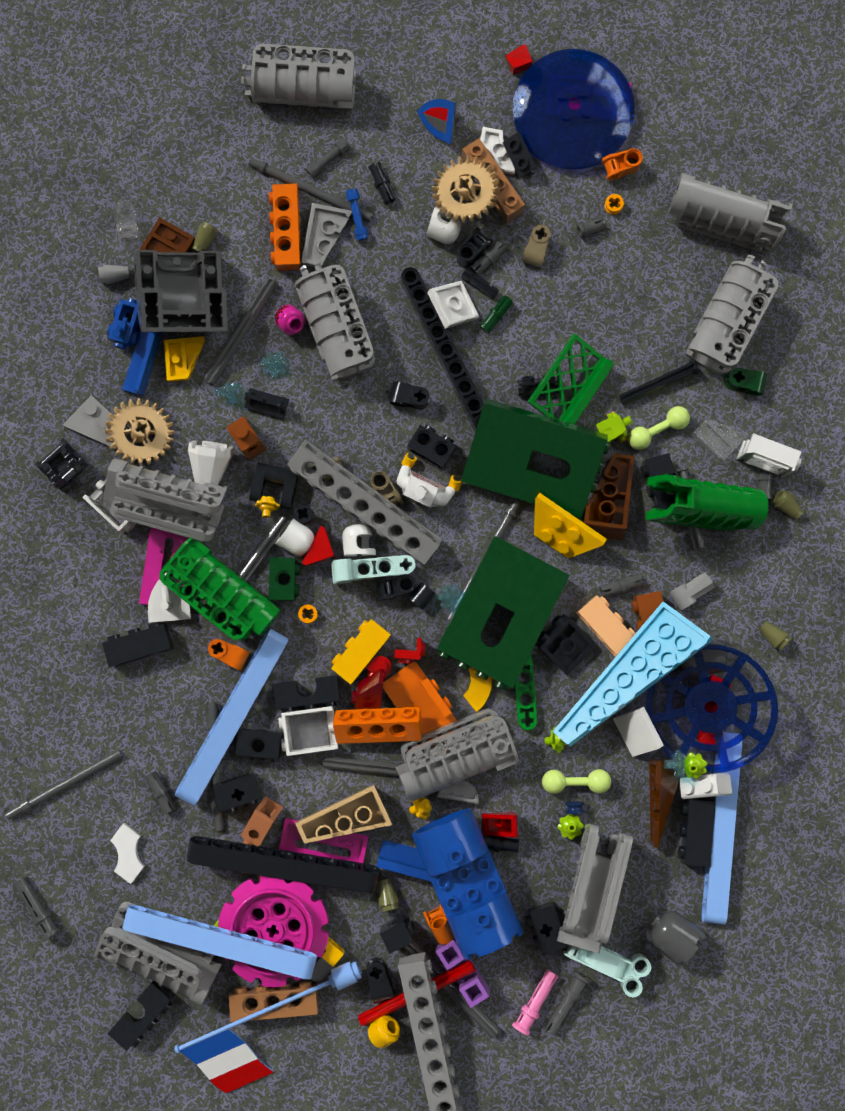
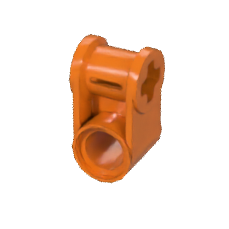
M635 148L605 156L601 159V163L605 165L608 174L606 176L607 180L612 181L637 172L643 156L641 151ZM633 158L637 163L631 164L628 162V159Z
M214 639L208 645V652L212 657L225 662V664L239 671H242L251 653L221 639ZM221 643V648L224 650L216 655V650L213 649V646Z
M441 904L430 912H423L438 943L442 945L450 943L454 939V935Z

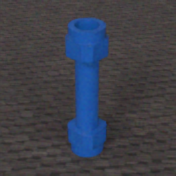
M357 188L349 189L345 192L346 200L350 202L356 229L354 234L357 241L368 238L367 227H364L358 203L360 195Z

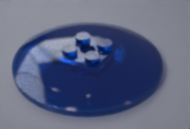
M565 49L540 58L528 68L517 85L512 112L516 131H520L528 150L536 158L557 168L577 170L590 168L602 163V158L616 153L622 147L633 124L635 105L630 84L615 64L591 51ZM576 101L580 104V108L576 110L571 109L569 103Z

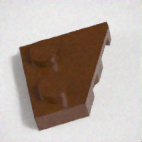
M159 217L139 250L188 253L194 244L195 237Z

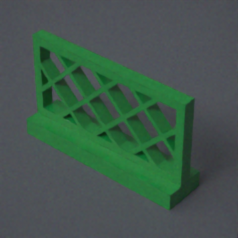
M572 334L527 403L544 416L554 419L557 418L553 416L552 407L561 405V415L557 420L575 424L615 363L610 359H605L577 334ZM575 341L580 345L581 354L572 355V345ZM587 355H592L597 359L593 367H587ZM573 358H582L583 369L574 370ZM568 359L570 371L561 372L560 363L562 360ZM583 371L584 380L581 384L576 385L575 373ZM570 374L571 386L563 387L562 375ZM557 376L558 388L550 389V378ZM572 388L573 397L570 401H565L563 390ZM559 391L560 403L551 404L550 392ZM545 393L547 405L540 406L535 401L540 394Z

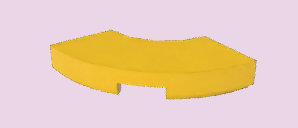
M469 668L471 682L469 689L463 696L477 712L489 697L492 680L488 678L485 681L477 677V672Z

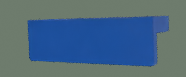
M140 330L122 388L123 391L144 397L163 332H141Z
M383 840L376 867L431 881L417 848Z

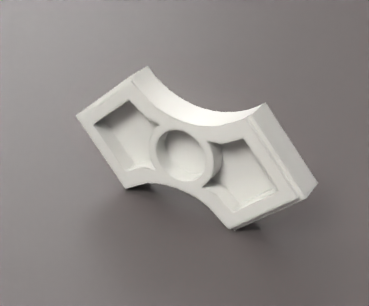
M483 127L480 140L502 172L515 175V168L502 143L504 142L503 130Z
M123 823L110 840L118 852V863L114 872L132 884L145 867L139 859L137 852L138 841L142 835L126 823Z

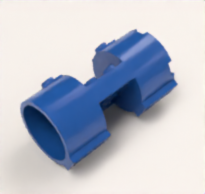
M471 808L459 810L433 820L411 834L464 959H470L472 957L471 954L474 953L478 957L492 953L512 943V937L515 934L516 937H520L523 934V929Z

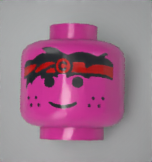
M288 304L283 305L277 310L275 323L284 333L295 335L303 329L305 317L295 306Z

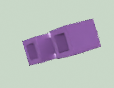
M455 938L448 944H437L435 952L447 970L466 961L473 963L475 971L457 980L459 990L470 1008L488 998L490 994L489 986L472 959H464Z

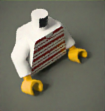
M406 453L401 462L402 467L397 477V484L402 488L403 495L428 507L445 506L455 494V491L460 490L462 482L455 481L456 475H452L448 487H444L411 471L417 457L415 456L412 460L408 458L409 453Z

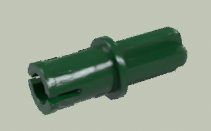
M504 295L496 306L489 310L490 313L479 327L487 334H490L499 320H503L502 316L513 304L512 299Z

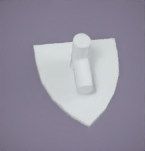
M170 576L173 582L178 583V581L175 578ZM159 579L148 601L149 623L191 619L190 605L165 586Z

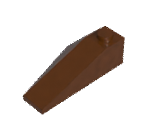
M613 454L594 493L586 504L584 523L605 538L624 540L627 528L634 456Z
M649 759L650 845L653 847L659 846L679 777L682 776L681 764H678L676 759Z

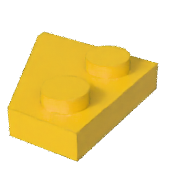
M204 336L164 340L168 382L188 381L205 343Z

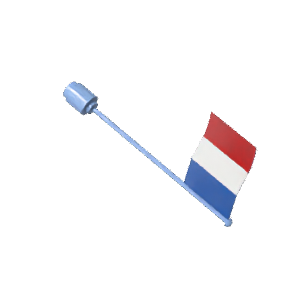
M349 961L331 969L328 981L179 1046L177 1044L174 1050L176 1053H183L193 1061L212 1084L225 1093L231 1092L274 1073V1070L263 1063L249 1045L230 1028L330 984L332 988L336 987L338 991L351 986L362 978L360 968L356 961L352 963Z

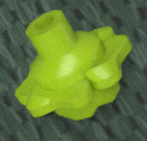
M551 730L550 737H545V744L551 745L557 753H560L564 746H566V743L553 730Z
M691 752L687 757L682 758L681 762L683 765L681 770L686 773L688 778L693 776L695 779H698L701 774L707 772L705 768L707 761L703 760L701 754L695 755Z
M567 814L566 817L559 819L561 824L557 828L561 831L563 838L568 836L570 840H573L575 836L582 834L580 829L584 825L580 822L578 815Z

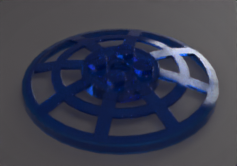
M709 643L694 654L697 667L692 665L684 669L675 679L666 675L659 680L670 686L666 696V711L653 715L652 701L657 683L648 688L645 710L664 745L661 749L666 755L683 765L681 762L682 758H685L691 746L704 751H718L720 764H707L705 768L707 773H720L738 769L750 763L762 753L775 732L778 721V702L772 681L757 661L734 647ZM702 650H721L738 656L732 667L719 662H705ZM745 662L752 665L761 675L768 691L754 692L748 679L739 672ZM706 668L720 669L728 673L722 682L709 680ZM698 670L700 683L692 688L681 683L687 675ZM735 677L741 681L748 694L735 696L729 688ZM675 690L687 696L685 707L672 710V699ZM770 700L771 718L768 729L763 735L753 728L757 717V702ZM708 701H714L718 708L714 712H709L705 709V704ZM751 703V713L746 723L736 716L738 705ZM687 716L693 725L688 735L679 728L675 718ZM668 720L675 734L683 741L677 752L663 740L655 723ZM731 724L742 730L735 738L724 742L722 731ZM700 731L713 733L716 744H705L695 739ZM747 735L759 742L747 755L729 762L726 749L739 744Z

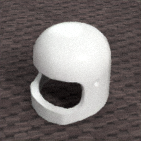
M435 206L426 236L443 244H452L458 238L461 231L460 219L454 222L453 217L450 222L443 220L439 211L441 207Z
M293 519L275 544L285 548L294 555L302 556L308 552L314 540V534L309 528Z
M355 524L345 528L342 534L344 556L352 557L357 556V554L376 556V550L369 548V538L372 536V531L368 526ZM358 536L362 537V549L357 545Z

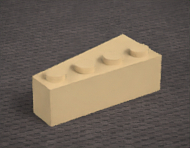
M371 785L295 822V825L305 844L390 826L392 823L375 786Z

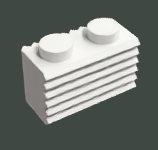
M728 773L700 775L698 779H695L693 776L691 778L681 777L679 779L682 799L732 795L731 779Z

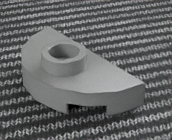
M465 780L441 789L437 794L438 798L479 804V797L475 787Z

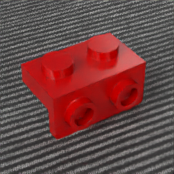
M417 638L416 651L395 649L394 658L399 659V663L411 664L412 660H420V656H425L426 643H421L422 638Z

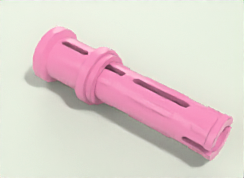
M546 969L527 1005L522 1006L519 1018L512 1024L519 1032L529 1036L532 1024L535 1019L540 1017L539 1010L559 977L557 974Z

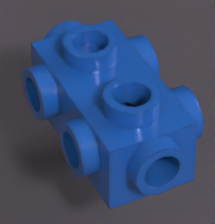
M130 298L127 301L120 299L119 304L114 308V321L108 327L107 336L114 343V347L125 350L126 347L132 348L133 343H137L139 318L137 301ZM129 313H133L131 320L127 318Z

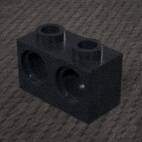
M419 425L407 445V449L443 470L456 449V445L453 444L454 440L448 436L443 435L441 437L437 435L434 428L425 425V427ZM426 436L430 441L427 445H421L418 442V438ZM439 446H444L448 452L441 456L436 453V449Z

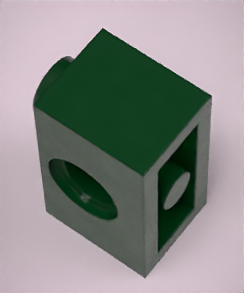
M269 558L268 599L270 601H296V597L300 596V584H296V576H300V563H297V559ZM283 574L290 576V582L287 585L280 584L279 579Z

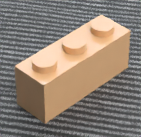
M596 595L579 609L576 614L616 657L636 633L631 628L627 629L622 624L624 620L617 612L613 614L608 608L610 604L604 597L601 596L599 598Z

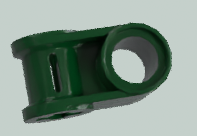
M735 368L725 376L724 383L728 389L762 396L764 394L767 373Z

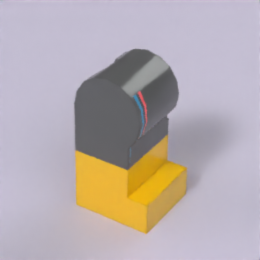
M328 937L323 956L316 959L311 978L314 981L323 980L344 955L345 950L330 937Z

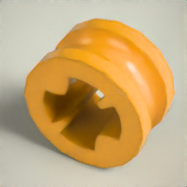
M618 194L609 195L604 204L606 212L612 215L620 213L624 205L623 198ZM609 201H612V202L617 201V202H618L617 207L614 206L613 208H611V207H610L611 202H609Z
M307 604L299 609L298 616L302 622L308 624L317 619L318 612L314 606ZM304 609L313 610L314 614H311L313 615L312 619L303 618L302 614H305L303 613Z

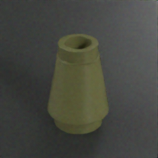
M203 221L202 225L198 227L192 248L198 252L206 251L217 237L218 229Z
M781 490L772 500L777 509L794 520L801 517L804 513V510L801 509L790 492Z
M768 621L759 629L774 649L777 648L779 651L791 640L788 636L789 633Z
M390 878L378 881L379 907H381L382 912L399 908L398 902L400 901Z

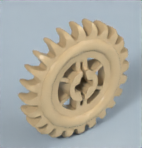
M460 156L458 157V164H455L451 159V168L444 164L445 173L438 171L441 179L434 178V183L437 186H432V190L437 194H433L432 197L434 200H438L435 202V206L441 207L439 211L441 214L446 213V218L453 216L454 222L458 221L459 218H461L462 223H465L467 218L473 222L474 216L481 219L482 212L484 214L489 213L487 207H494L491 201L498 200V196L494 195L500 192L499 187H496L500 183L498 179H495L497 173L495 171L491 173V165L485 168V160H482V163L479 164L477 157H475L473 163H471L469 156H467L464 163ZM472 178L476 179L480 184H474ZM481 189L479 196H477L476 190ZM458 195L460 203L454 200L452 196ZM464 201H471V203L463 204Z
M140 398L137 399L136 405L129 399L128 407L124 402L120 404L121 410L114 407L116 415L109 413L108 417L111 421H106L105 424L110 429H105L104 432L107 435H111L106 438V441L113 442L109 448L111 450L117 449L116 456L122 454L123 461L130 458V464L137 460L140 466L143 464V460L150 465L151 458L158 462V455L165 457L166 453L163 450L169 451L171 446L168 444L174 441L173 438L168 436H172L175 431L168 430L173 426V422L166 423L170 416H162L164 408L156 411L157 403L149 407V400H146L145 404L142 405ZM129 423L131 429L124 430L125 425ZM125 434H130V438L133 440L132 444L126 439ZM149 435H155L152 442L148 438ZM135 442H136V443H141V444L143 445V447H142V446H135L134 444H135Z

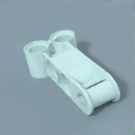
M409 555L358 560H333L331 563L333 584L409 574L415 568V560ZM404 560L406 564L410 565L406 571L404 567H400ZM381 562H385L389 565V571L387 573H383L379 570V564ZM365 564L369 569L368 574H360L358 566Z
M569 945L567 951L563 952L567 957L620 981L625 994L632 998L639 996L642 992L643 987L639 978L647 976L651 971V963L641 953H635L629 959L601 946L599 954ZM637 961H645L642 969H635ZM629 981H636L634 989L629 990L626 988Z

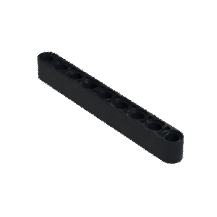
M414 267L405 268L401 274L402 286L474 432H476L484 402L447 328L445 329L420 273ZM407 276H413L416 278V280L412 283H409L405 280V278ZM416 294H422L425 296V298L421 301H417L414 298V296ZM425 312H431L433 313L434 317L431 319H426L423 317V314ZM440 330L443 335L441 337H434L432 332ZM449 348L452 354L445 356L441 353V350ZM453 366H458L461 369V372L459 374H453L451 373L450 368ZM466 384L470 387V391L466 393L461 392L459 386ZM472 402L477 403L479 409L471 411L468 405Z
M193 836L189 839L187 861L195 865L365 893L376 891L380 869L371 864L263 846L258 847L256 845L202 836Z

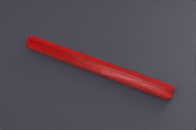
M466 961L431 980H435L437 990L473 973L475 967L471 961ZM404 993L359 1014L358 1020L360 1025L366 1026L378 1018L406 1006Z

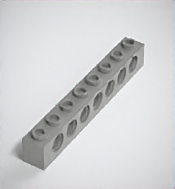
M306 439L287 465L293 473L303 476L311 486L321 489L329 499L336 500L342 505L344 510L354 513L363 524L372 526L380 536L387 537L393 542L395 547L405 550L416 562H421L425 565L439 547L440 537ZM308 463H313L317 469L312 470L309 468ZM325 476H331L334 482L327 481ZM342 488L349 489L351 491V494H345L342 491ZM359 501L367 502L368 507L361 506ZM381 513L386 519H379L376 514ZM393 526H400L403 531L398 532ZM416 538L420 543L414 544L410 539Z
M425 952L402 956L399 958L398 969L430 1111H464L463 1106L458 1104L460 1092L458 1084L454 1085L453 1078H455L454 1065L449 1063L448 1057H451L450 1046L444 1040V1036H446L445 1023L440 1022L439 1015H442L440 1001L436 1002L435 999L437 986L435 980L432 981L430 973H433L431 960H427ZM421 977L424 981L416 982L413 978ZM425 998L428 1002L422 1003L418 999ZM430 1019L432 1023L427 1024L423 1020ZM428 1040H435L437 1043H436V1044H430V1043H428L427 1041H428ZM439 1061L441 1062V1064L435 1065L432 1062ZM442 1081L445 1085H439L437 1082ZM447 1102V1103H449L450 1105H449V1106H444V1105H442L441 1103Z

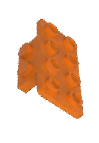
M416 662L407 665L383 682V689L396 708L420 707L423 725L422 735L457 721L450 711V708L453 706L446 696L441 698L437 692L440 688L435 680L429 681ZM431 737V738H428L425 742L430 741V740L435 739V738H432V737Z

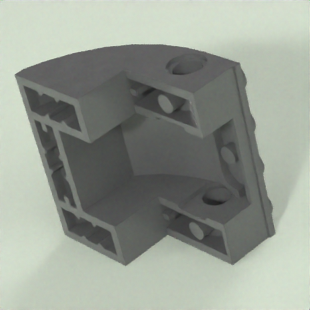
M135 250L133 252L136 301L141 332L228 331L226 289H222L221 251L181 253Z

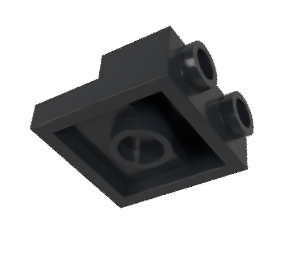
M563 614L553 618L551 621L552 626L547 631L543 630L535 645L565 675H568L596 645L570 617Z

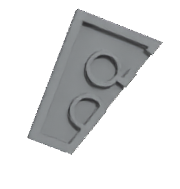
M312 203L301 265L314 267L313 262L320 261L321 267L324 265L350 219L352 211Z
M92 395L63 424L64 427L109 447L113 444V442L106 441V438L111 435H107L104 432L105 429H110L105 424L106 421H111L108 417L110 412ZM125 434L126 439L132 444L133 440L130 438V434Z

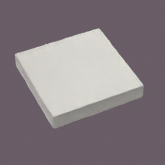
M462 281L435 287L427 292L445 329L479 318Z
M644 707L619 715L613 719L632 757L657 750L664 746Z

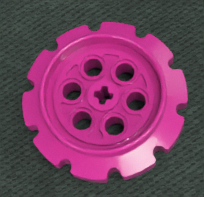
M262 875L260 876V882H255L253 878H249L232 892L234 902L227 901L224 904L218 921L219 927L246 935L248 930L253 929L257 932L258 938L283 944L284 941L289 940L293 942L294 948L312 952L317 957L323 956L329 937V932L322 928L329 921L327 910L322 899L315 900L312 898L314 888L308 883L287 881L286 879ZM282 903L286 911L283 913L277 912L275 904ZM254 909H262L264 917L257 918L254 915ZM292 919L298 920L300 928H292L289 921ZM272 925H276L277 931L275 932V934L271 933ZM235 961L233 971L243 979L253 982L255 978H260L262 986L265 987L285 986L288 977L294 978L295 981L302 979Z

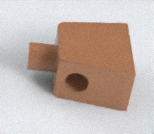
M265 796L253 812L241 834L242 838H244L243 843L259 847L281 813L283 806Z

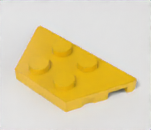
M541 493L535 498L534 535L565 557H574L603 546L607 539Z

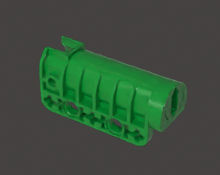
M669 474L647 478V487L651 488V490L676 493L675 504H671L667 510L652 508L651 511L646 512L645 521L721 531L756 530L762 526L768 514L767 496L764 491L758 488L740 487L737 485L728 486L723 483L701 482L696 479L688 480Z
M188 538L159 574L160 581L230 638L243 641L253 631L263 636L282 610L212 555L213 552L200 541ZM173 574V576L177 580H180V582H173L170 576ZM192 586L193 591L187 596L185 593L186 589ZM201 598L207 601V604L211 607H214V609L210 610L205 608V605L197 600ZM222 612H225L226 619L224 622L220 623L218 620V616ZM233 624L234 626L240 627L242 634H237V630H235L233 627L230 628L229 626Z

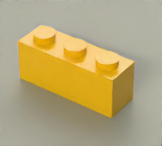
M372 619L369 622L365 620L358 628L360 633L357 637L354 638L352 636L345 644L347 648L342 655L338 653L331 662L333 664L331 669L349 684H353L391 636L390 633Z

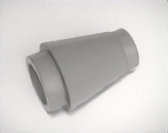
M103 264V266L98 267L100 283L108 285L129 279L128 266Z

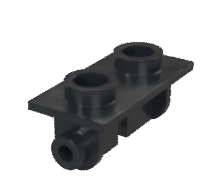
M520 131L502 142L518 177L534 175V170L537 166Z
M524 376L522 380H517L518 385L522 386V388H518V395L523 396V398L531 397L543 378L534 379V376ZM553 376L550 378V389L558 388V385H556L558 383L557 377ZM559 391L550 392V396H555Z
M250 388L249 392L245 394L246 402L244 408L284 419L290 399Z

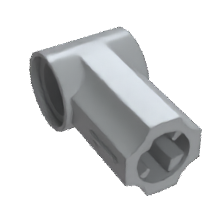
M703 573L669 593L681 611L715 587L711 578L706 573Z

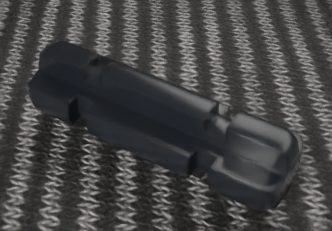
M466 269L463 272L461 278L467 283L470 282L471 286L483 294L486 293V296L491 299L497 296L499 290L495 286H490L489 282L477 274L474 275V272L470 269Z

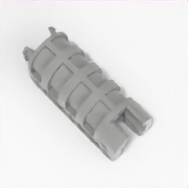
M259 44L253 50L252 65H242V70L251 71V75L241 77V85L251 87V90H245L244 96H251L253 103L320 106L352 110L354 108L356 71L354 55L350 50ZM262 52H266L264 58H260ZM281 52H287L289 58L287 60H280L278 55ZM292 53H295V55H296L294 61H293V54H292ZM303 54H306V55H307V58H306L305 61H302V60H301V58L303 57ZM322 55H328L331 59L328 63H321L319 58ZM334 56L337 57L336 63H334ZM344 57L348 58L347 64L343 63Z
M748 254L744 262H731L692 335L693 339L685 352V355L690 360L693 359L695 363L718 375L728 373L740 360L778 288L777 278L763 271L767 265L763 260L758 267L751 264L755 257ZM768 281L771 283L770 288L766 286ZM759 298L758 302L755 303L754 300ZM751 312L755 314L753 317H749Z
M320 261L313 262L316 271L308 273L306 265L300 268L302 277L295 282V287L322 362L326 363L332 381L341 380L371 369L375 364L373 347L343 267L335 264L322 268ZM349 312H351L352 319L355 321L353 324H351L350 318L347 316ZM355 328H356V330L361 329L362 331H355V332H353V329H355ZM362 350L365 351L366 357L361 354Z

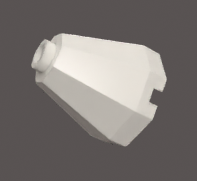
M194 440L189 442L188 453L195 483L203 485L207 482L219 485L233 456L234 447L230 446L227 448V444L211 441H202V445H197L198 441Z

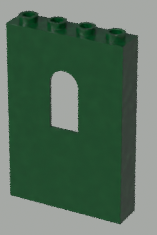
M486 398L461 482L535 504V498L541 493L571 515L582 518L583 512L586 510V504L589 501V494L594 493L597 481H594L596 473L600 474L603 468L602 456L608 453L610 447L608 435ZM532 450L566 460L570 465V473L565 478L559 479L526 469Z
M494 536L435 648L439 652L438 656L447 661L450 658L457 661V666L466 671L469 668L476 671V676L485 681L488 678L495 681L494 685L506 691L507 688L513 689L570 575ZM497 603L515 614L500 643L497 646L488 647L481 640V632Z

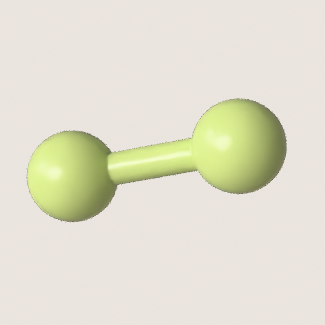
M673 407L667 413L665 421L649 429L644 427L633 428L628 435V442L632 448L643 450L650 445L652 436L669 427L676 430L685 428L690 422V414L684 407Z
M601 769L592 771L588 777H565L559 770H549L542 778V785L551 794L560 793L565 786H588L594 793L601 794L609 790L611 777L606 771Z

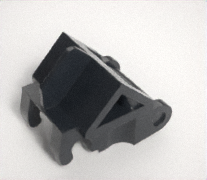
M64 438L43 460L35 463L38 469L48 477L53 486L59 490H62L72 480L81 486L82 483L76 476L89 466ZM62 454L65 461L57 468L52 467L50 464Z

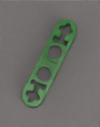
M530 654L524 665H529V670L522 669L521 673L526 672L529 675V682L523 685L517 679L515 683L518 725L524 730H532L537 724L532 655ZM524 693L531 696V703L527 706L520 703V696ZM520 708H533V712L528 711L529 718H533V722L529 724V727H526V724L521 722L522 719H525V712L520 713Z

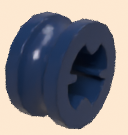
M584 801L565 802V805L568 807L565 813H585V810L582 809Z

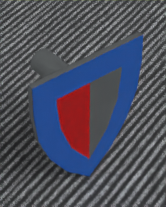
M441 98L430 100L417 110L421 121L436 138L452 144L454 122L461 117L460 113L456 111L457 102Z

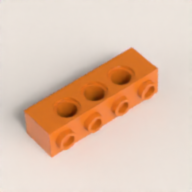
M273 184L272 192H269V203L273 205V212L269 213L270 225H274V232H270L271 245L274 244V252H271V263L275 264L277 271L300 270L301 244L297 184ZM282 205L289 206L285 211L279 210ZM282 225L290 226L286 231L280 230ZM285 244L291 246L287 251L281 250V247Z
M420 707L335 710L333 728L337 744L421 741L423 725Z

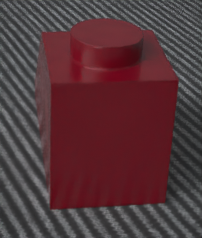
M379 669L358 682L357 691L352 692L351 704H355V710L381 709L385 669Z

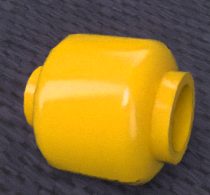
M384 1015L370 1024L368 1036L375 1047L384 1049L399 1039L400 1027L393 1017Z

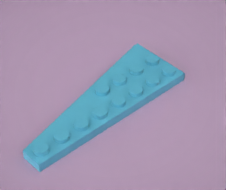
M662 602L553 732L571 747L713 640L712 637L665 602Z

